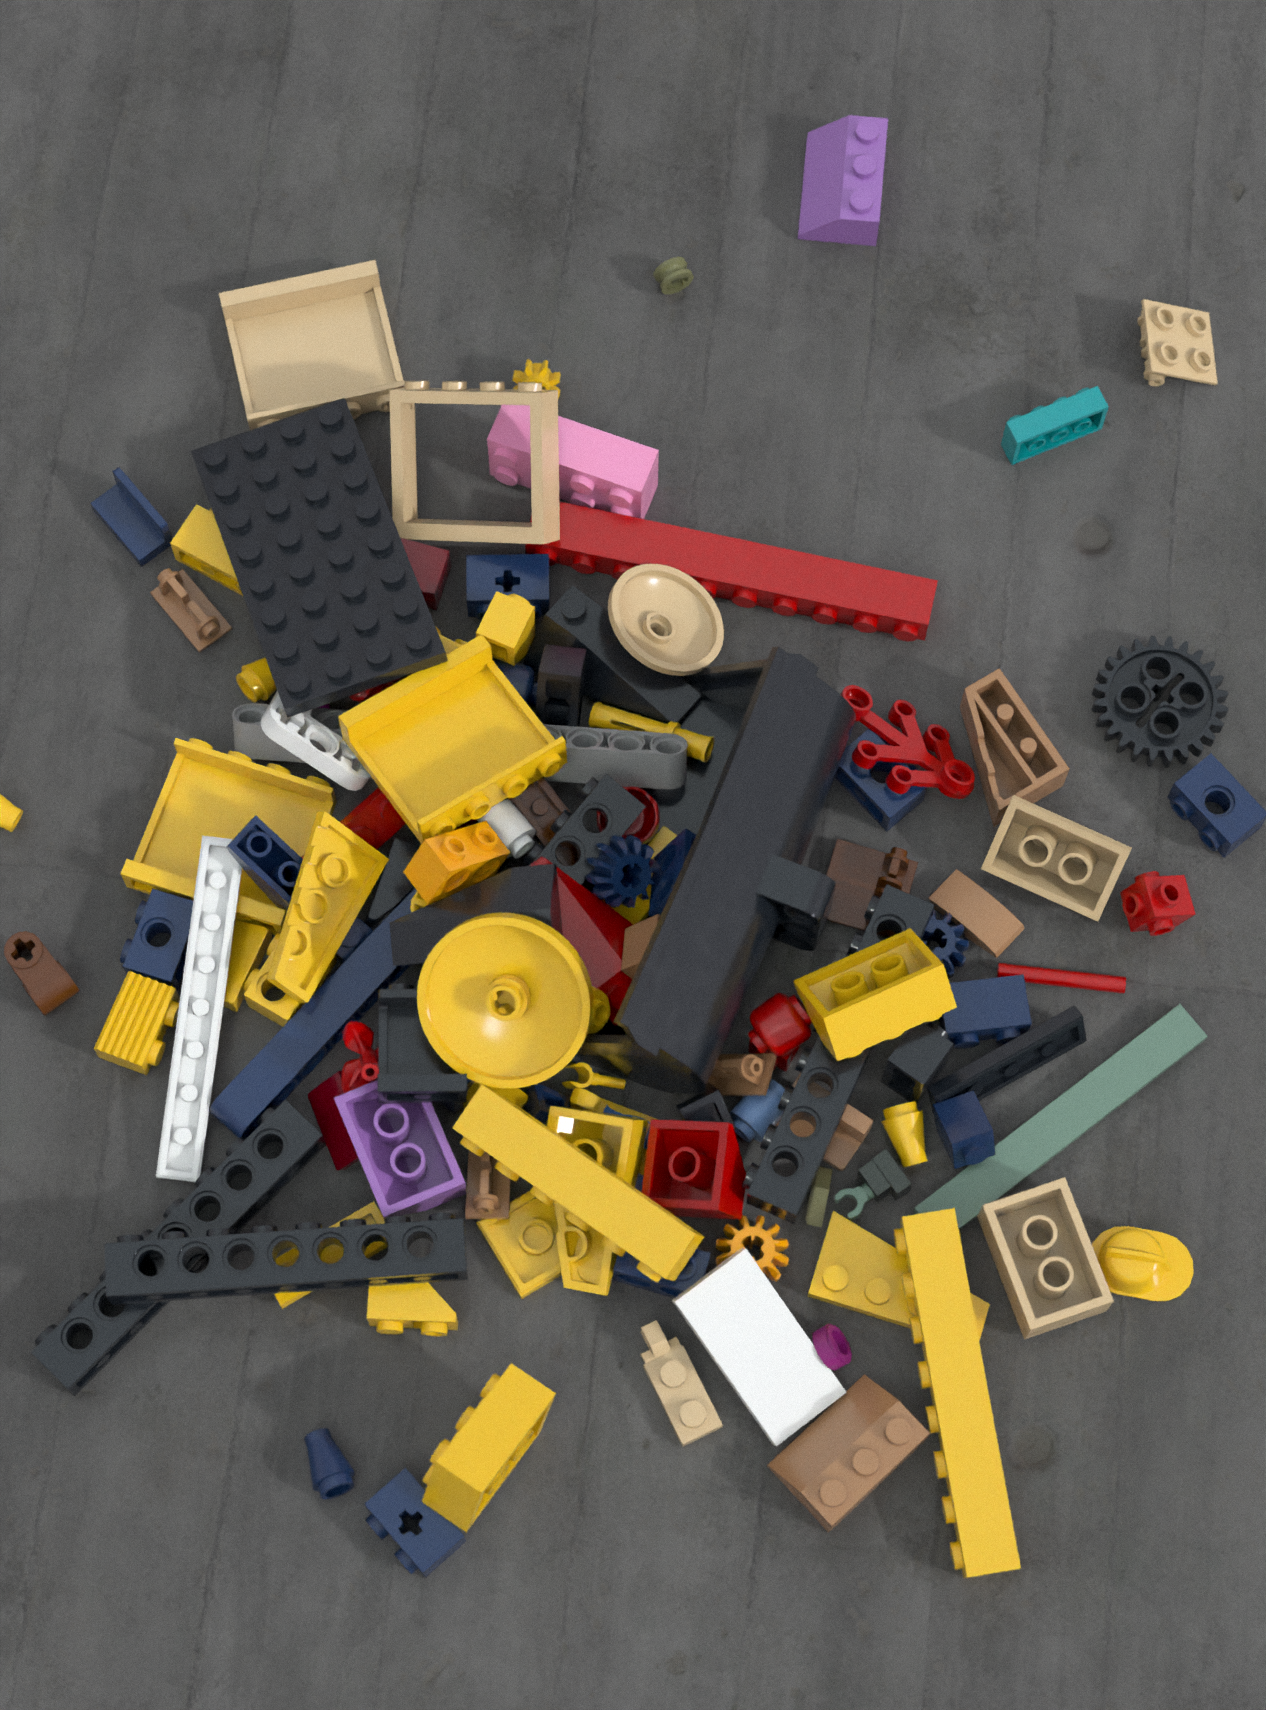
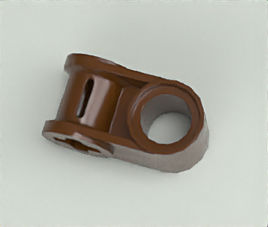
M27 931L18 932L6 941L4 955L7 962L44 1016L80 991L58 960L55 961L35 934ZM25 949L33 955V958L27 962L20 955Z

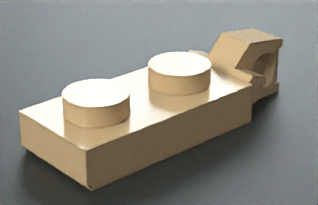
M657 1320L641 1327V1334L649 1348L648 1351L641 1354L644 1362L643 1368L682 1447L722 1428L723 1424L684 1346H681L677 1337L667 1341Z

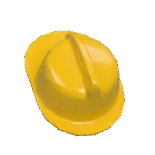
M1122 1226L1113 1227L1102 1232L1092 1243L1101 1270L1112 1293L1150 1301H1169L1181 1296L1190 1286L1194 1274L1193 1259L1187 1247L1176 1237L1163 1232Z

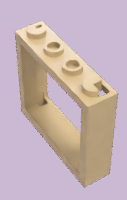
M429 380L404 381L405 388L389 390L392 515L400 538L408 540L547 544L560 540L558 390H542V383L519 382L518 389H505V382L502 381L480 382V389H467V381H442V388H429ZM415 403L530 405L532 522L418 519Z

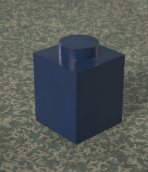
M974 1090L933 1104L936 1130L955 1169L968 1164H978L986 1158L996 1155L993 1129Z

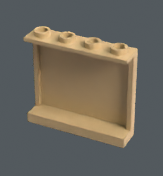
M375 260L219 293L250 430L345 398L353 419L361 414L378 410L390 412L389 390L405 388V380H403Z

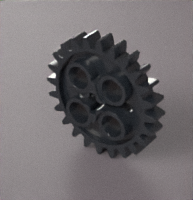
M1153 635L1150 637L1147 647H1144L1138 639H1134L1131 652L1124 646H1120L1116 654L1118 659L1111 656L1107 658L1104 665L1107 670H1099L1096 680L1100 684L1094 685L1092 696L1099 699L1094 701L1091 709L1093 712L1103 713L1098 717L1096 727H1109L1104 740L1107 742L1117 738L1120 741L1116 750L1118 754L1129 748L1132 750V762H1135L1143 754L1146 755L1148 767L1153 765L1156 757H1161L1165 768H1169L1173 756H1176L1183 765L1186 764L1189 758V751L1194 756L1200 757L1204 750L1202 744L1209 747L1213 745L1216 739L1213 733L1221 732L1224 723L1220 719L1225 718L1228 712V707L1221 704L1225 702L1228 691L1217 690L1221 686L1224 677L1223 675H1210L1216 664L1214 661L1203 665L1199 662L1203 654L1201 649L1193 655L1188 654L1187 641L1179 649L1173 648V640L1170 636L1166 639L1164 646H1159ZM1157 669L1164 674L1165 679H1154L1150 677L1147 670ZM1176 676H1182L1183 680L1171 690L1167 702H1161L1146 724L1141 728L1137 727L1136 723L1149 712L1152 702H1156L1162 697ZM1190 694L1197 699L1198 704L1189 705L1182 701L1180 695ZM1132 698L1138 702L1140 708L1129 709L1122 703L1121 699ZM1164 723L1172 729L1173 733L1168 735L1162 734L1156 730L1154 724Z

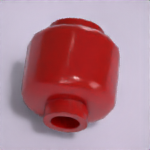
M777 993L755 1008L749 1016L753 1029L747 1034L762 1054L770 1050L777 1057H784L807 1041L812 1034L810 1028L812 1021L803 1003L795 994L788 997L784 993Z

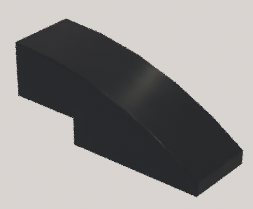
M414 834L410 843L395 838L387 856L389 861L382 871L365 923L370 927H373L388 916L415 888L403 873L421 846V843Z

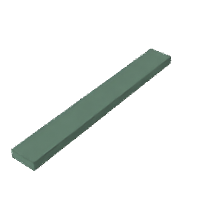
M1181 1004L1177 1005L995 1145L996 1155L988 1157L978 1164L969 1165L917 1205L913 1212L921 1214L955 1208L958 1229L961 1230L978 1216L982 1205L999 1200L1203 1043L1208 1037L1207 1034Z

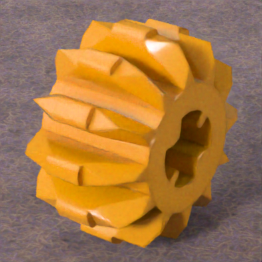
M743 1215L742 1220H739L740 1231L730 1224L724 1226L723 1231L729 1239L721 1238L716 1240L715 1248L724 1252V1254L716 1257L715 1262L718 1266L742 1247L745 1248L744 1246L749 1245L750 1249H752L753 1245H757L761 1248L760 1259L755 1262L768 1278L777 1282L781 1274L775 1266L786 1267L789 1261L786 1255L779 1252L787 1249L789 1243L787 1239L783 1238L773 1240L780 1231L778 1224L771 1225L765 1231L763 1229L764 1216L759 1215L756 1218L755 1227H750L748 1218Z

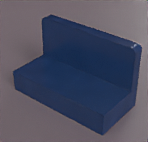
M118 467L112 471L116 485L90 504L93 511L142 567L170 547L173 539L167 522L122 469Z

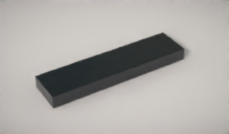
M1074 1005L928 1086L927 1090L933 1114V1104L973 1090L980 1101L1086 1042L1083 1015Z

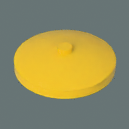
M490 913L462 922L449 931L434 946L419 976L417 1008L420 1022L428 1041L436 1053L459 1074H467L468 1079L483 1085L497 1088H521L549 1079L561 1071L574 1058L583 1045L591 1027L594 996L592 983L583 960L570 942L559 932L539 920L521 914Z

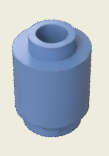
M771 1079L766 1096H744L729 1112L736 1127L734 1129L735 1133L747 1142H750L752 1139L762 1142L769 1124L776 1126L781 1120L784 1111L777 1108L785 1089L775 1080Z

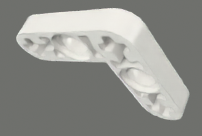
M277 691L261 718L260 723L264 733L271 740L342 787L353 791L362 789L371 776L342 737L311 717L310 713L313 709L287 718ZM310 739L319 742L326 752L315 748L311 744Z

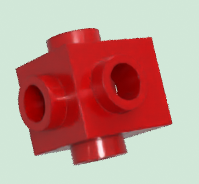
M1158 871L1146 872L1134 878L1135 883L1120 892L1123 910L1131 932L1149 931L1150 936L1163 935L1173 931L1176 926L1196 915L1185 875L1160 876Z

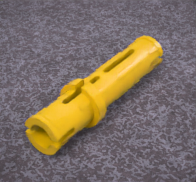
M596 702L593 705L589 716V727L679 735L687 741V756L705 763L710 759L714 748V737L682 729L681 725L677 722L670 721L666 724L604 705L601 702Z

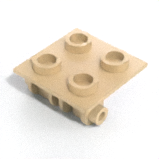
M1143 299L1141 301V316L1138 317L1137 321L1142 337L1140 339V346L1143 348L1141 356L1147 359L1144 362L1145 371L1143 374L1144 379L1148 380L1149 385L1161 386L1165 383L1164 378L1167 376L1217 385L1209 313Z

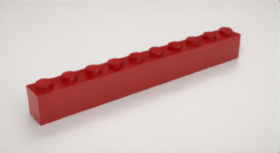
M560 501V540L547 544H525L526 554H549V566L555 564L566 565L579 573L594 574L599 572L612 575L614 579L618 580L623 573L638 565H666L678 569L695 579L710 594L712 599L718 597L732 600L734 604L745 608H752L755 605L766 607L783 616H794L795 614L809 616L816 622L826 625H832L836 622L847 624L857 631L864 633H874L876 631L890 633L895 638L908 642L917 639L925 641L938 580Z

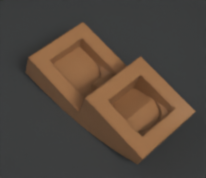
M957 869L928 898L929 902L934 904V909L939 913L945 915L950 912L952 915L951 921L956 924H963L966 938L996 958L1025 929L1024 925L1007 908Z

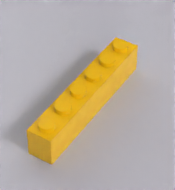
M483 1084L480 1086L453 1126L455 1131L463 1135L460 1144L479 1157H482L487 1152L498 1160L495 1168L515 1182L519 1177L525 1179L533 1185L529 1191L533 1196L550 1207L555 1201L568 1210L565 1215L568 1221L587 1232L590 1226L604 1235L600 1241L602 1245L620 1257H623L625 1252L631 1254L640 1261L636 1268L655 1282H659L661 1277L675 1281L704 1238L702 1234L491 1087Z

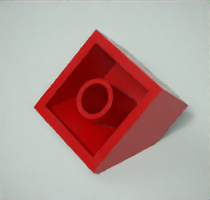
M651 1119L641 1192L674 1216L742 1220L745 1188L742 1185L746 1172L733 1124L729 1122Z

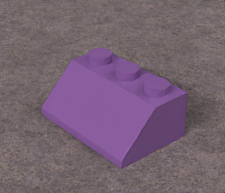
M848 115L808 132L798 239L876 246L880 221L888 118Z
M378 1080L334 1097V1101L384 1219L391 1216H402L426 1211L466 1194L465 1180L432 1103H379Z

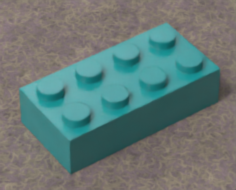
M1098 386L1091 389L1088 387L1083 388L1076 395L1068 398L1065 396L1060 397L1053 404L1045 407L1038 406L1023 416L1015 415L1006 422L1001 446L1010 464H1016L1101 430L1109 406Z

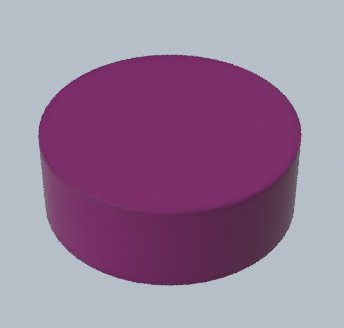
M826 1324L813 1332L812 1340L815 1350L829 1369L836 1371L851 1362L852 1352L850 1345L838 1327Z

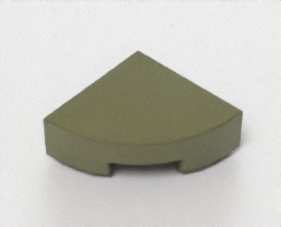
M820 1167L812 1183L805 1221H807V1225L822 1227L833 1169Z

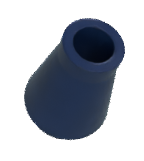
M321 1428L306 1435L304 1441L307 1446L313 1490L319 1491L322 1499L336 1498L349 1492L355 1486L353 1481L355 1471L333 1440L329 1429Z

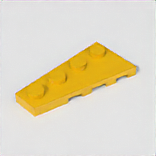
M326 811L316 813L267 977L269 982L299 1003H308L389 861L386 856Z
M833 1211L807 1297L910 1328L909 1317L917 1316L914 1299L906 1300L903 1290L901 1273L909 1272L906 1254L898 1256L895 1247ZM970 1292L980 1341L990 1304Z

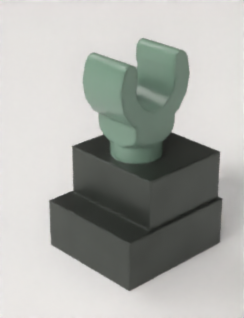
M884 1149L874 1156L871 1161L858 1169L857 1177L862 1182V1185L854 1189L845 1188L840 1190L835 1195L834 1201L839 1203L845 1198H852L856 1201L857 1207L847 1215V1219L853 1221L862 1214L864 1206L872 1198L877 1203L891 1193L897 1201L910 1192L912 1184L887 1149Z

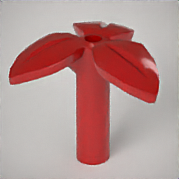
M357 1021L347 1023L343 1030L345 1047L360 1054V1058L350 1060L343 1066L341 1073L343 1093L370 1083L379 1074V1047L375 1050L372 1048L374 1032L369 1026Z

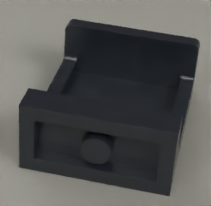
M396 983L389 985L388 989L378 990L379 1103L467 1102V1074H459L442 1060L423 1031L417 1008V989H414V986L410 984Z

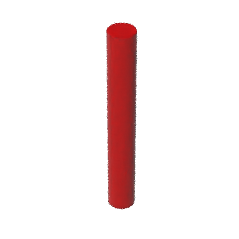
M998 963L996 978L1024 974L1025 983L1122 994L1125 993L1126 977L1007 963Z

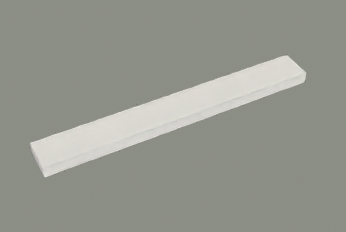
M202 835L156 1178L196 1182L202 1171L242 867L226 848L232 839Z

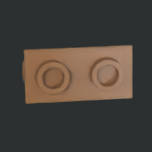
M167 568L158 575L157 579L160 581V584L150 592L151 596L199 653L232 629L183 569L179 572H173L170 568Z
M773 1053L720 1054L708 1082L720 1091L721 1096H766L777 1056Z
M470 1150L468 1153L465 1219H509L511 1179L495 1168L498 1160L487 1152L482 1157H479Z

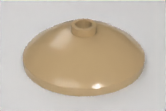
M643 564L627 570L612 587L608 599V615L612 629L623 647L645 666L664 674L685 676L702 671L718 656L724 640V626L720 611L702 585L686 573L666 565Z

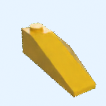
M550 1106L547 1127L635 1188L642 1161L648 1120L604 1112ZM555 1201L553 1205L558 1228L556 1240L563 1287L599 1295H608L618 1255L600 1243L604 1237L600 1232L591 1226L585 1232L565 1218L568 1210Z

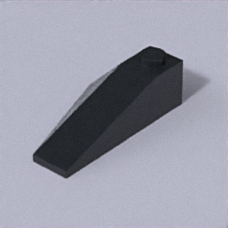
M573 585L545 614L523 661V664L531 666L534 674L538 676L545 644L586 649L583 695L590 697V700L593 702H601L602 704L607 702L628 709L630 713L666 724L670 721L680 724L702 700V695L682 677L655 671L635 659L623 647L615 635L608 612Z
M556 864L510 868L390 922L393 966L425 963L434 946L449 931L466 920L484 914H521L547 924L563 936Z

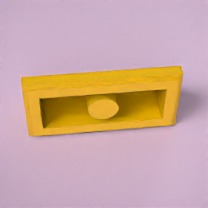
M235 920L224 1000L225 1008L235 1012L238 1011L246 992L243 990L245 981L250 973L259 967L273 938L270 929Z

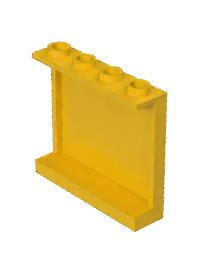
M482 634L446 654L447 662L413 673L338 716L342 739L421 844L427 838L454 831L455 828L471 819L476 820L483 817L496 804L506 798L519 796L528 785L542 777H550L556 774L567 763L566 740L563 736L555 740L494 663L491 645Z
M175 738L174 746L177 754L134 860L126 859L121 876L128 888L150 894L152 889H156L193 901L202 835L233 839L255 815L302 857L305 854L316 813L326 811L331 816L337 804L334 788H331L327 781L315 776H307L306 779L291 775L287 768L278 764L269 763L266 767L253 763L251 758L237 751H229L228 754L212 750L213 747L210 744L199 739L190 738L187 742ZM242 868L235 920L270 929L273 935L281 933L287 911L278 908Z

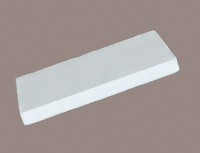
M742 1247L672 1300L773 1445L778 1446L847 1393L831 1369L822 1362L814 1345L746 1248Z

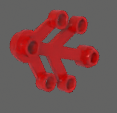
M849 685L843 689L840 695L853 708L856 715L855 723L861 722L891 744L879 745L868 740L860 741L852 753V760L857 766L863 769H871L877 761L918 764L926 770H910L902 765L894 766L886 778V784L890 790L898 794L907 793L911 786L939 788L945 796L955 799H964L971 794L974 789V771L965 762L954 758L949 744L950 734L943 726L931 724L924 734L921 735L915 719V707L906 700H897L889 710L888 718L892 724L901 728V733L870 710L873 706V699L865 689L856 685ZM927 749L930 750V751H932V752H935L937 758H935L933 755H931L930 753H928V752H927Z

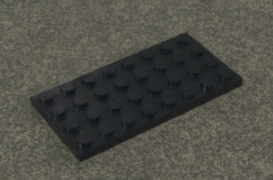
M345 398L191 451L287 718L448 661L445 649Z

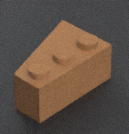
M1000 668L964 688L960 710L993 827L1001 823L1013 795L1034 804L1061 788L1065 783L1070 768Z

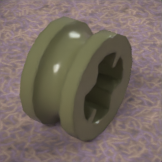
M683 257L668 259L655 269L653 276L657 282L661 283L660 289L662 293L667 295L677 293L692 282L694 275L691 270L686 269L687 262Z

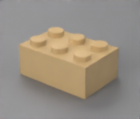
M1065 1177L982 1205L977 1218L1024 1340L1106 1312L1114 1300Z

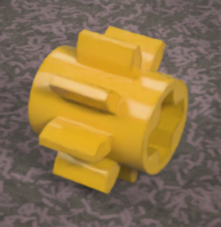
M527 359L524 372L514 370L512 380L516 384L519 382L542 383V390H558L559 399L560 389L555 385L560 382L561 374L560 372H551L548 368V360L541 364L532 363L530 359Z

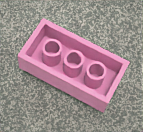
M501 405L487 438L490 475L505 485L515 486L518 484L531 489L530 406ZM558 416L559 499L574 505L644 519L658 486L659 450Z

